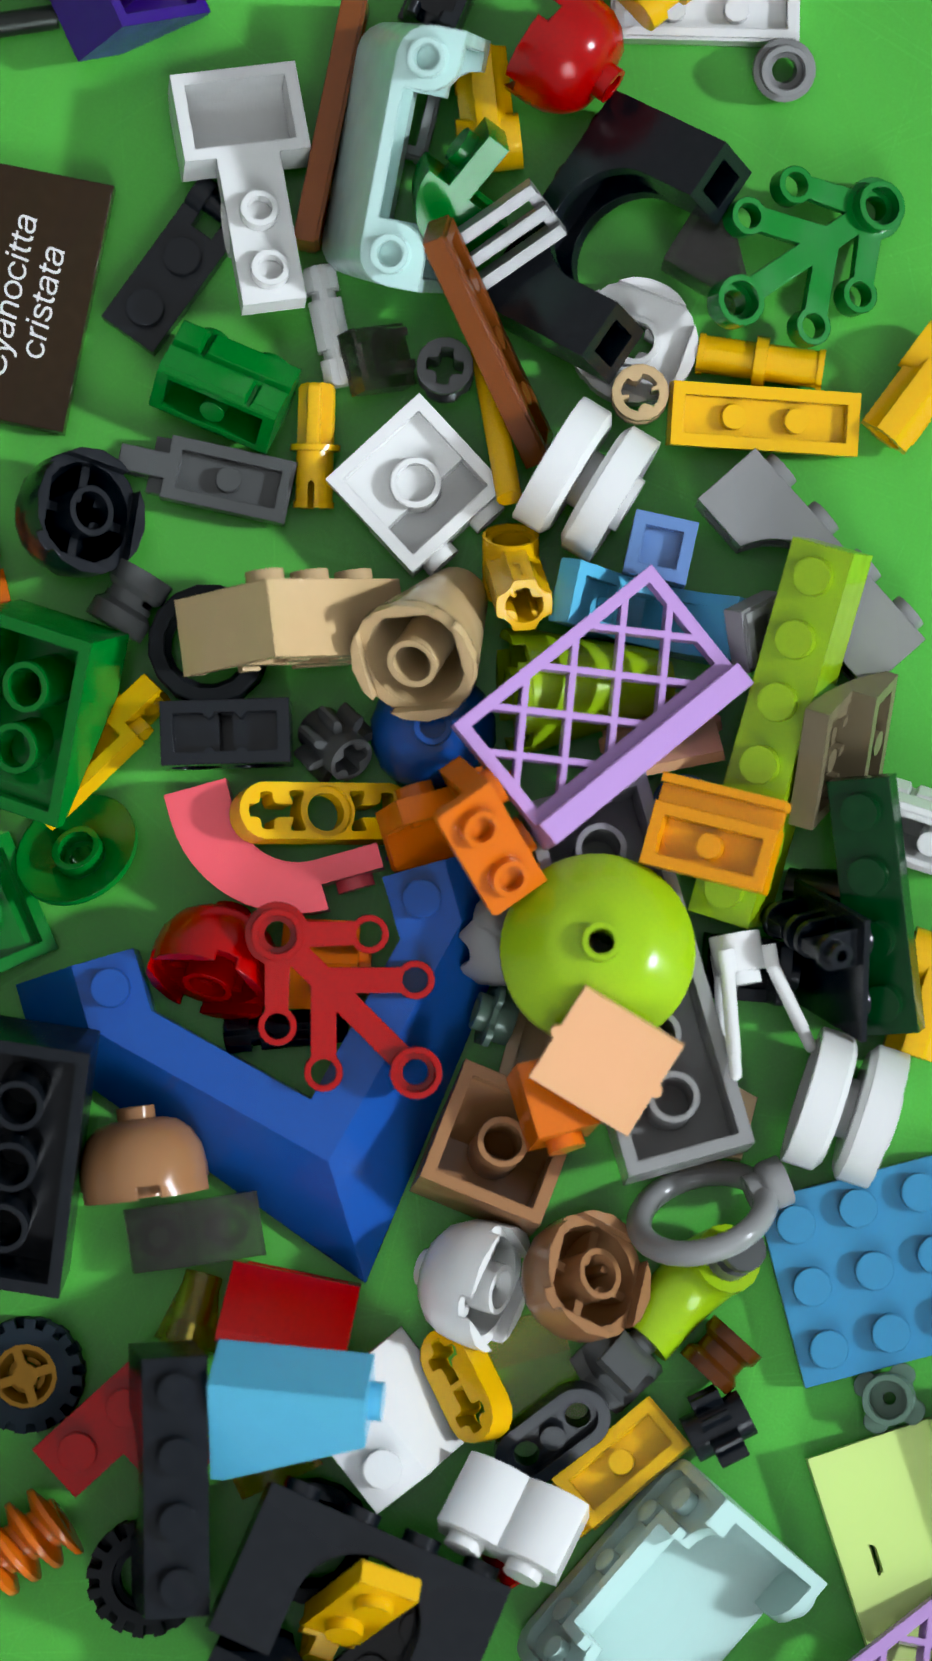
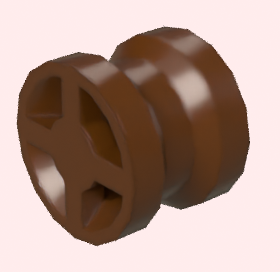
M713 1315L706 1323V1334L698 1343H688L680 1352L726 1395L736 1387V1376L744 1367H754L762 1358L716 1315Z

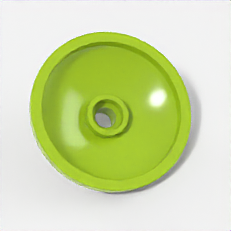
M603 853L576 855L544 868L542 872L547 881L509 907L501 931L499 945L501 971L507 990L518 1009L534 1026L551 1036V1026L554 1023H562L581 990L587 984L659 1028L680 1005L690 985L695 965L694 931L690 917L679 896L662 877L636 861L617 855ZM594 933H605L611 938L613 948L608 953L598 954L590 948L588 938Z

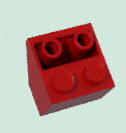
M236 1258L233 1261L214 1341L218 1342V1339L348 1351L362 1284Z

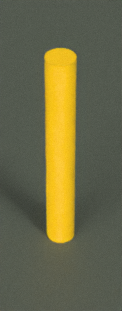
M470 350L473 358V371L496 499L501 505H513L518 503L522 493L512 438Z

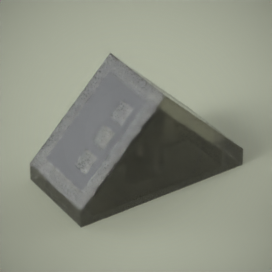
M692 213L664 256L661 266L663 272L706 298L712 286L718 281L736 274L746 275L738 238L731 236L725 230L722 218L717 225H714ZM725 294L726 308L734 314L736 310L735 301L730 295Z

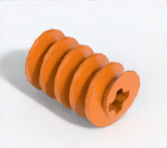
M32 1488L26 1491L30 1511L26 1514L11 1502L4 1505L8 1525L3 1528L0 1526V1589L8 1596H15L19 1593L20 1584L17 1572L30 1582H37L41 1579L42 1570L39 1558L52 1568L58 1569L63 1566L62 1544L75 1555L84 1553V1548L74 1527L59 1504L52 1498L44 1499Z

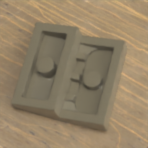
M885 671L853 679L825 692L805 708L788 824L812 831L830 811L827 781L833 778L883 773L898 674Z

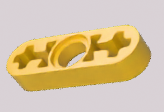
M258 782L236 795L230 806L229 818L235 833L244 841L252 844L369 845L377 842L378 845H383L384 842L377 818L362 817L354 821L355 810L370 809L380 804L381 799L384 808L397 800L395 790L401 787L392 783ZM321 796L327 798L335 806L337 822L332 830H320L310 821L308 805L313 797ZM260 798H262L263 807L268 810H283L291 805L290 817H277L265 823L264 828H262L260 818L250 816L249 807L257 804Z

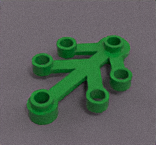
M796 165L775 173L771 178L769 189L773 200L778 205L790 208L807 201L842 214L825 226L765 208L754 197L747 196L733 201L722 216L724 228L731 236L744 239L754 234H760L795 246L750 276L736 274L715 283L707 297V309L714 322L722 328L729 330L739 329L754 323L763 313L764 298L808 269L801 310L790 316L787 322V334L791 342L799 348L805 349L822 344L827 340L831 331V323L827 314L838 250L853 238L854 246L850 278L841 281L835 287L833 293L834 304L841 314L848 317H855L872 310L877 302V290L874 285L881 239L887 238L897 231L905 213L903 196L899 189L890 182L877 177H868L857 181L848 188L812 177L805 168ZM787 176L792 178L797 184L798 192L796 197L787 191ZM866 201L870 202L875 208L876 215L874 220L871 219L867 212ZM740 207L744 208L750 215L751 224L749 228L743 226L738 218ZM851 286L855 287L861 295L859 307L850 299L849 291ZM725 294L730 295L735 301L736 310L734 315L726 308ZM805 317L814 324L815 334L813 338L807 336L804 332L803 321Z

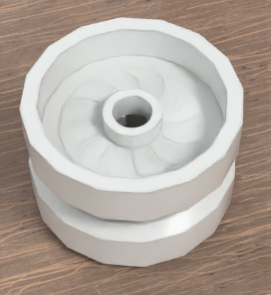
M584 396L570 413L522 493L512 518L540 534L549 530L567 504L574 509L561 532V547L580 559L590 562L610 531L616 532L645 484V480L642 478L653 461L661 442L637 427L632 426L624 430L618 436L606 456L603 455L599 450L611 430L612 412Z
M824 1026L815 1040L817 1050L809 1055L793 1102L780 1151V1161L811 1171L823 1162L835 1136L837 1141L832 1159V1170L835 1179L867 1189L876 1176L900 1117L904 1100L903 1094L911 1063L910 1054L879 1044L867 1053L858 1076L854 1079L853 1074L858 1056L856 1039L846 1033Z

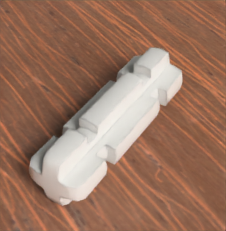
M330 264L310 266L304 269L302 274L306 296L312 299V302L308 303L318 356L324 357V360L320 362L324 383L334 385L335 389L348 387L355 384L358 377L353 355H348V350L352 348L342 298L336 296V292L340 291L337 273Z

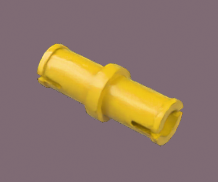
M700 333L695 374L706 373L749 379L752 386H764V382L821 390L826 350L770 344L771 337L758 336L757 342Z

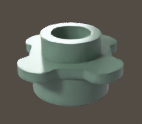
M491 985L488 993L479 992L468 1023L469 1028L475 1030L474 1043L488 1047L490 1042L505 1046L509 1041L518 1018L519 1009L510 994L506 993V986Z
M909 1364L893 1365L890 1371L879 1374L866 1372L859 1374L855 1379L854 1391L862 1397V1406L866 1413L863 1423L870 1432L882 1434L889 1426H894L901 1422L916 1425L923 1419L926 1408L924 1403L916 1397L913 1386L916 1373ZM892 1392L895 1395L896 1400L893 1404H887L884 1401L885 1393Z

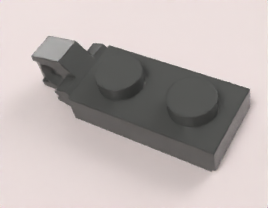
M173 435L172 439L157 436L155 450L125 443L121 445L118 460L122 461L130 473L127 475L148 479L145 490L147 494L159 496L160 500L283 527L285 525L297 462Z

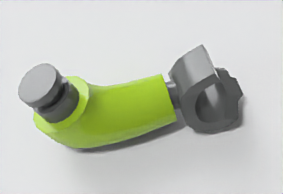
M715 1225L692 1235L687 1240L712 1237L727 1231L733 1225ZM763 1237L743 1252L712 1264L692 1267L661 1264L651 1276L650 1300L642 1319L634 1327L629 1328V1332L625 1329L618 1336L584 1343L570 1358V1362L580 1380L597 1386L604 1393L609 1409L612 1412H622L663 1372L661 1364L652 1356L653 1353L662 1360L667 1361L707 1316L730 1297L742 1292L754 1283L759 1274L760 1266L766 1258V1245Z

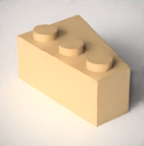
M265 568L245 572L246 583L174 600L184 677L203 676L206 673L238 667V673L261 671L260 666L292 665V669L351 665L350 646L359 625L373 609L401 593L399 578H373L371 568H357L335 572L334 578H329L328 568H311L291 572L290 578H285L283 568Z

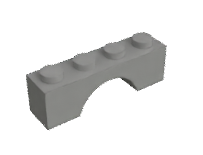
M756 448L704 492L695 504V508L736 554L757 547H780L789 550L793 536L813 538L843 547L833 536L839 530V527L828 512L816 501L807 506L791 488L797 481L787 466L773 453L765 459ZM872 562L840 670L849 681L870 674L890 672L926 640L918 631L924 623L916 611L900 596L891 601L875 583L881 578V574Z

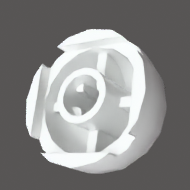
M474 1219L450 1225L432 1241L428 1249H424L420 1253L414 1267V1282L418 1288V1299L424 1317L436 1332L460 1345L484 1353L492 1351L487 1345L490 1341L503 1344L520 1319L525 1305L520 1284L521 1258H525L530 1246L527 1233L519 1227L499 1221Z

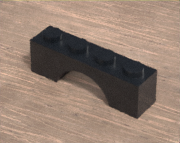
M194 1340L129 1343V1408L135 1430L139 1472L138 1516L135 1531L131 1536L132 1601L144 1620L210 1616L207 1355Z

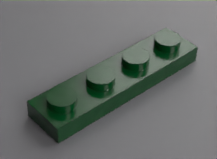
M896 773L833 778L827 781L840 900L845 906L871 920L870 929L873 935V950L869 955L868 990L871 996V1010L867 1016V1036L919 1033L925 1028Z

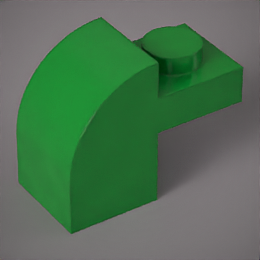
M484 117L474 131L467 127L459 133L447 150L445 159L449 162L446 165L427 151L423 153L417 163L412 180V198L417 225L422 237H424L428 222L449 214L450 218L453 217L457 227H459L493 203L491 199L478 189L508 154L509 147L505 131L488 118ZM503 218L467 243L466 247L469 253L497 232L508 226L507 218Z

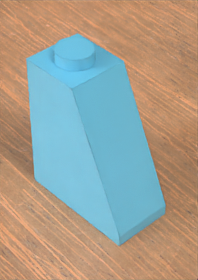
M218 1339L207 1381L210 1479L224 1481L365 1448L371 1421L382 1422L386 1400V1382L375 1381V1354Z

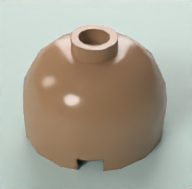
M154 1104L116 1109L117 1122L97 1128L85 1142L79 1168L80 1191L83 1193L85 1206L139 1201L141 1198L155 1196L163 1198L209 1189L208 1162L201 1140L192 1127L179 1118L156 1116Z
M593 1209L560 1218L534 1237L522 1262L520 1284L525 1304L540 1325L559 1338L578 1343H588L618 1336L625 1329L634 1327L642 1319L650 1300L651 1271L648 1260L639 1262L637 1251L628 1237L626 1224L613 1214Z

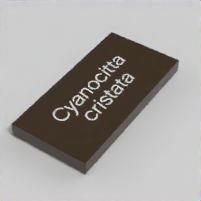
M0 163V423L65 436L116 191L112 185Z

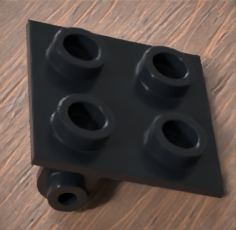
M794 880V898L770 903L762 910L761 922L763 930L774 939H783L787 947L794 950L793 954L799 955L801 963L800 981L796 992H793L798 1004L859 1042H866L867 1016L871 1010V996L868 990L869 955L873 950V935L870 929L871 920L802 880Z

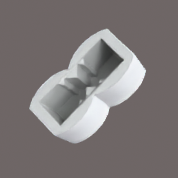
M471 1450L437 1518L438 1530L446 1536L444 1544L461 1556L468 1555L479 1559L481 1554L498 1559L505 1564L503 1571L506 1575L529 1587L537 1588L540 1582L556 1586L589 1519V1504L554 1485L531 1478L500 1460Z

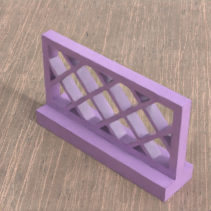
M651 564L450 727L484 769L488 768L495 775L506 791L510 802L531 826V829L528 831L545 851L561 842L754 682L739 663L734 665L730 663ZM645 586L649 588L663 606L661 630L627 626L629 599ZM618 608L616 625L600 623ZM672 619L684 633L671 632ZM588 632L615 635L612 670L577 666L581 637ZM626 636L660 640L657 676L622 672ZM670 642L693 644L710 664V667L694 680L667 677ZM568 649L567 665L551 663ZM538 672L566 675L563 711L528 707L530 679ZM576 676L611 680L608 716L573 712ZM621 681L656 686L654 711L645 720L618 717ZM666 687L682 689L665 703ZM519 688L518 705L501 703ZM489 712L517 715L513 751L488 748L472 726ZM527 716L562 720L558 756L523 752ZM572 721L607 725L605 750L596 760L569 758ZM617 727L633 729L616 743ZM498 759L512 760L511 775ZM522 762L557 766L555 793L538 807L534 805L520 787ZM568 767L584 769L566 784Z

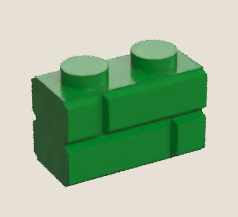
M184 320L173 339L172 345L170 344L159 364L148 404L266 455L290 410L302 370L288 364L283 358L274 353H262L233 341L220 330L203 328Z

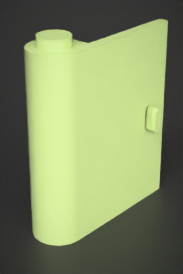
M932 1416L922 1419L916 1425L906 1424L885 1431L882 1434L805 1458L865 1646L932 1595ZM870 1545H872L873 1548H874V1551H875V1554H876V1557H877V1560H878V1563H879V1566H880V1571H879V1573H877L878 1566H877V1563H876V1560H875V1557H874V1554H873L872 1547H871ZM919 1626L911 1631L908 1636L918 1638ZM895 1644L888 1649L886 1661H915L917 1648ZM932 1651L930 1652L929 1661H932Z

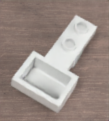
M295 61L169 75V112L181 181L189 182L217 178L221 199L223 239L227 255L232 260L241 315L305 308L307 296L283 171L306 168L311 150Z

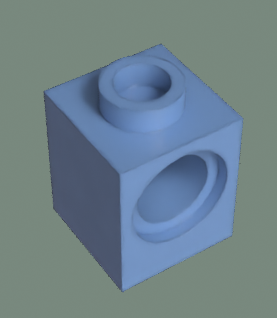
M636 509L621 574L635 578L652 564L669 587L684 589L699 522Z

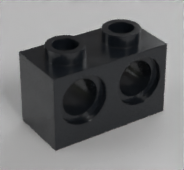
M289 697L159 701L161 766L166 771L294 767L292 703Z

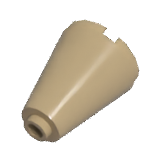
M447 567L379 605L367 614L359 625L350 646L352 671L362 691L372 701L377 696L381 701L394 708L391 714L403 720L429 722L449 716L459 708L471 694L478 676L488 599L483 582L469 570L460 567Z

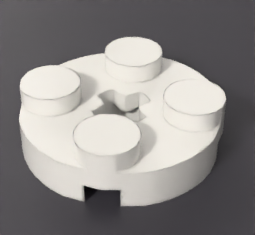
M645 277L620 279L617 283L608 284L601 290L598 289L597 292L618 302L642 328L646 329L644 340L653 344L649 353L639 352L635 359L627 357L610 384L575 366L577 374L586 382L588 387L601 398L611 402V390L615 378L623 369L636 364H646L655 367L666 379L668 389L669 381H685L696 359L698 334L696 325L694 326L693 317L687 310L686 304L680 295L664 283ZM642 379L636 387L626 383L621 391L622 395H630L628 402L625 404L631 407L641 406L643 403L656 404L658 395H650L651 387L654 385L645 379Z

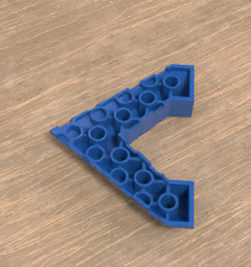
M456 857L382 877L400 938L385 967H400L410 960L422 961L433 970L435 984L431 993L422 999H409L401 993H370L365 1001V1004L408 1047H425L432 1051L439 1059L442 1066L441 1083L435 1092L425 1098L411 1099L400 1094L390 1079L389 1071L391 1065L352 1027L349 1029L336 1053V1057L343 1067V1077L340 1084L328 1092L315 1091L312 1097L304 1094L157 1012L140 950L135 948L72 965L16 984L25 1019L100 1030L93 1085L95 1091L119 1108L154 1104L156 1116L175 1117L188 1124L203 1144L208 1162V1170L211 1174L364 1283H366L472 1030L469 1028L468 1023L479 992L487 993L490 985L476 983L463 974L461 970V965L470 960V952L466 944L459 938V934L473 920V913L480 897ZM410 968L403 975V985L410 992H419L427 984V974L421 968ZM412 1059L403 1067L404 1079L412 1084L422 1082L428 1073L426 1064L419 1059ZM332 1062L319 1084L330 1083L335 1078L336 1067Z

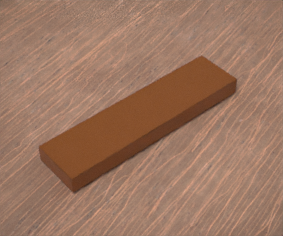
M341 0L294 228L298 251L317 254V251L321 250L322 235L356 52L361 37L365 34L369 17L368 0Z
M448 214L428 222L423 237V246L427 258L525 468L528 469L539 465L552 443L553 433L453 217L450 218Z

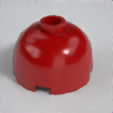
M554 0L562 7L553 16L546 20L538 14L520 40L510 59L505 75L513 81L504 84L505 89L526 104L542 112L554 114H569L580 111L587 107L595 98L602 103L606 102L619 87L625 71L618 66L624 52L622 26L614 11L603 0Z
M224 900L218 901L216 904L209 903L188 907L177 913L163 926L155 940L146 968V975L152 986L166 998L179 1005L184 994L192 999L203 1002L199 1013L210 1017L231 1020L241 1018L253 1019L261 1015L264 1007V964L254 958L245 941V928L251 912L241 904ZM265 929L264 936L266 941L271 946L276 947L270 934Z

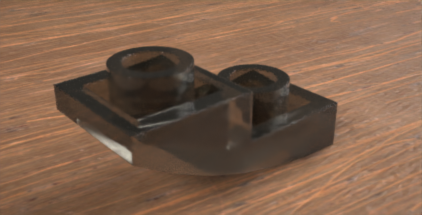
M255 1190L123 1209L131 1268L134 1274L266 1255L258 1196Z

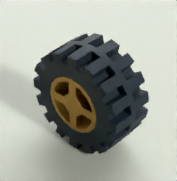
M21 1316L0 1324V1428L3 1430L8 1429L19 1434L38 1433L47 1430L65 1419L76 1407L86 1385L87 1367L86 1360L84 1361L82 1356V1348L78 1341H75L69 1334V1330L62 1325L52 1322L51 1319L41 1316Z

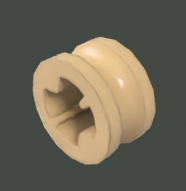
M646 364L631 365L623 369L615 378L611 390V404L617 416L626 423L636 426L647 425L657 420L664 412L669 397L668 383L663 374L655 367ZM642 379H645L654 385L651 387L650 395H658V401L654 406L643 403L638 411L625 404L628 402L630 395H622L621 391L626 383L636 387Z

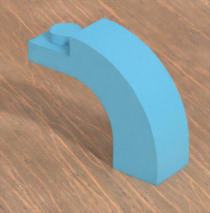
M562 557L556 585L553 590L552 614L549 615L548 620L572 629L634 578L582 559ZM647 586L643 587L629 599L627 626L661 630L663 606ZM670 587L726 658L731 661L724 609L746 598ZM618 608L600 623L616 625ZM672 619L671 632L684 633ZM588 632L584 635V637L615 642V635ZM626 636L625 644L659 650L660 640ZM670 642V658L710 665L693 644Z

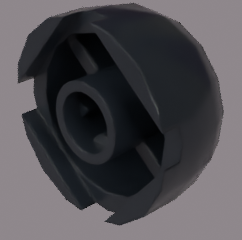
M79 447L47 458L24 478L15 502V527L22 546L34 561L59 576L89 578L112 571L119 565L121 558L129 560L137 552L145 531V504L140 491L133 493L129 481L124 476V474L130 472L122 461L101 449Z

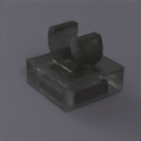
M402 323L353 328L337 335L352 397L403 391L417 384L414 369L416 368L415 359L410 358L405 337L408 335V330Z

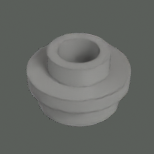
M790 38L774 39L763 45L757 52L752 64V77L757 89L765 97L777 102H791L805 95L811 88L816 74V65L810 50L801 42ZM780 58H788L794 67L793 75L785 82H778L772 74V67Z

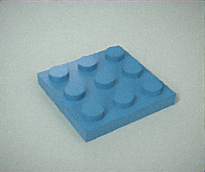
M932 1154L878 1168L876 1176L867 1189L835 1179L794 1190L795 1203L777 1211L776 1217L764 1238L803 1386L809 1388L932 1356Z

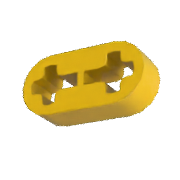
M435 1330L431 1331L423 1340L420 1349V1361L424 1374L452 1431L459 1439L467 1443L486 1442L503 1437L509 1430L512 1422V1405L488 1353L467 1348L445 1338ZM453 1346H454L455 1349H456L457 1355H455V1356L452 1358V1360H451L452 1366H451L450 1363H449V1359H448V1358L453 1354V1352H454ZM480 1402H481V1403L483 1404V1407H484V1412L481 1413V1415L479 1416V1421H480V1423H479V1422L477 1421V1418H476V1415H475V1414L480 1411V1409H481Z

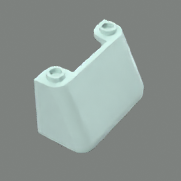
M381 22L370 27L361 37L356 52L322 235V251L326 261L336 271L387 287L419 293H443L432 266L426 260L423 238L417 223L394 219L417 93L448 99L450 87L459 77L469 73H485L491 41L464 30L437 25Z
M682 1458L674 1462L637 1494L534 1613L521 1631L517 1643V1652L522 1661H723L763 1613L778 1623L800 1618L809 1612L816 1601V1597L828 1583L690 1461Z

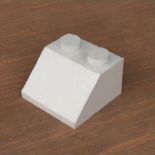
M402 1326L368 1352L375 1354V1381L386 1382V1400L382 1422L371 1421L365 1448L332 1455L376 1514L380 1513L431 1473L464 1443L450 1428L424 1374L420 1361V1349Z

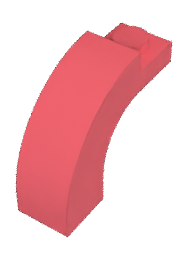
M226 778L163 795L175 835L193 866L217 889L248 907L257 909L270 902H284L296 907L303 916L330 912L324 887L336 884L338 895L375 885L372 873L385 870L377 842L304 862L284 861L262 852L254 844L241 839L232 828L229 811L233 795Z

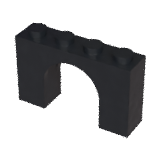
M616 90L606 101L602 109L592 118L589 128L566 162L559 167L553 181L543 194L544 199L566 227L567 235L487 290L504 329L610 384L645 331L618 302L579 283L577 274L578 258L581 247L589 232L611 210L627 202L645 198L667 201L717 225L752 172L727 142ZM541 222L512 242L503 254L546 225L545 222Z
M287 1475L283 1486L274 1482H267L204 1626L210 1631L269 1656L292 1600L308 1574L332 1558L348 1554H362L374 1557L388 1565L391 1569L419 1578L422 1581L419 1602L413 1606V1631L402 1661H481L512 1588L497 1582L501 1569L468 1555L464 1556L461 1565H458L437 1555L442 1543L408 1528L405 1529L401 1539L378 1529L382 1519L381 1516L350 1502H346L341 1513L318 1502L323 1490Z

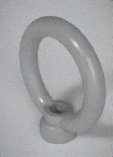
M776 1155L758 1162L754 1167L736 1161H711L662 1175L648 1184L634 1199L628 1211L626 1219L627 1234L636 1250L655 1262L679 1267L712 1264L733 1257L760 1240L771 1227L777 1211L795 1203L794 1190L782 1162ZM729 1186L741 1189L751 1207L749 1213L738 1224L725 1232L704 1239L673 1240L660 1236L652 1227V1220L655 1214L664 1204L680 1194L701 1187Z

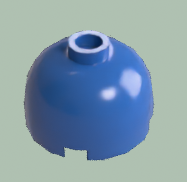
M475 685L468 698L451 715L429 722L403 720L391 714L394 708L378 699L371 717L373 732L371 746L381 769L401 787L432 780L434 789L437 790L448 787L438 770L458 756H461L473 768L481 766L450 726L486 698V694ZM489 712L476 722L472 728L488 748L494 749L496 744V721L494 713Z

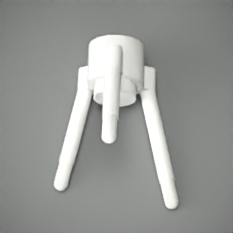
M759 929L709 938L710 959L714 976V1004L726 1042L729 1077L731 1080L738 1081L742 1077L736 987L762 982L760 969L766 968L805 1050L808 1053H814L817 1050L816 1041L780 966L776 943L762 945Z

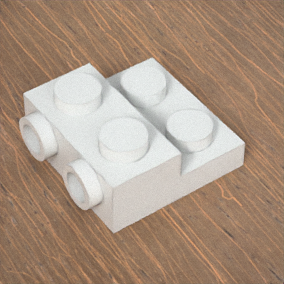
M420 393L411 399L325 479L326 483L369 528L370 533L412 578L422 569L429 576L441 570L458 553L452 542L462 532L471 526L479 534L505 509L503 505L497 502L491 469Z

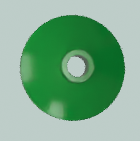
M91 794L66 818L64 825L56 828L54 831L50 830L44 823L33 820L23 834L17 849L16 869L19 879L33 897L50 905L72 906L93 900L116 885L131 866L138 846L136 824L128 810L121 803L113 798L99 794Z

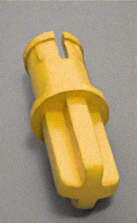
M306 382L300 384L298 388L297 443L290 444V451H297L295 501L293 502V508L334 509L333 489L326 483L325 479L334 470V453L340 452V445H334L336 389L334 385L329 383Z

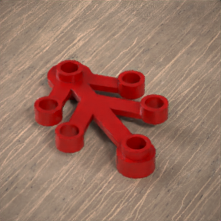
M270 902L260 906L251 914L245 928V941L250 953L264 964V1012L258 1021V1031L261 1038L270 1045L282 1046L289 1043L296 1034L297 1022L293 1013L288 1010L291 966L310 985L311 1057L305 1063L304 1077L311 1088L319 1092H328L335 1089L342 1080L343 1067L336 1057L337 1012L391 1065L389 1071L390 1079L400 1094L411 1099H421L435 1092L442 1080V1066L437 1056L422 1046L408 1047L355 994L401 993L409 999H422L431 993L435 984L434 972L430 966L419 960H410L400 967H328L309 947L353 945L363 953H376L382 950L388 942L389 930L386 923L380 917L372 914L362 915L355 921H307L301 911L293 905L284 902ZM275 921L285 923L290 930L288 942L280 947L271 946L264 936L266 927ZM368 921L377 923L382 931L380 941L371 947L360 944L357 939L358 927ZM413 967L423 969L428 978L425 988L419 992H410L403 985L404 973ZM277 1013L283 1014L290 1021L288 1034L278 1039L270 1037L264 1027L267 1018ZM412 1059L422 1060L428 1069L426 1078L418 1084L409 1083L403 1077V1067ZM318 1060H329L336 1067L335 1078L330 1083L319 1084L312 1079L311 1068Z

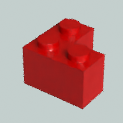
M129 1361L32 1449L75 1498L123 1454L138 1469L135 1430L129 1408ZM208 1438V1465H209V1464H210V1455H209V1438Z

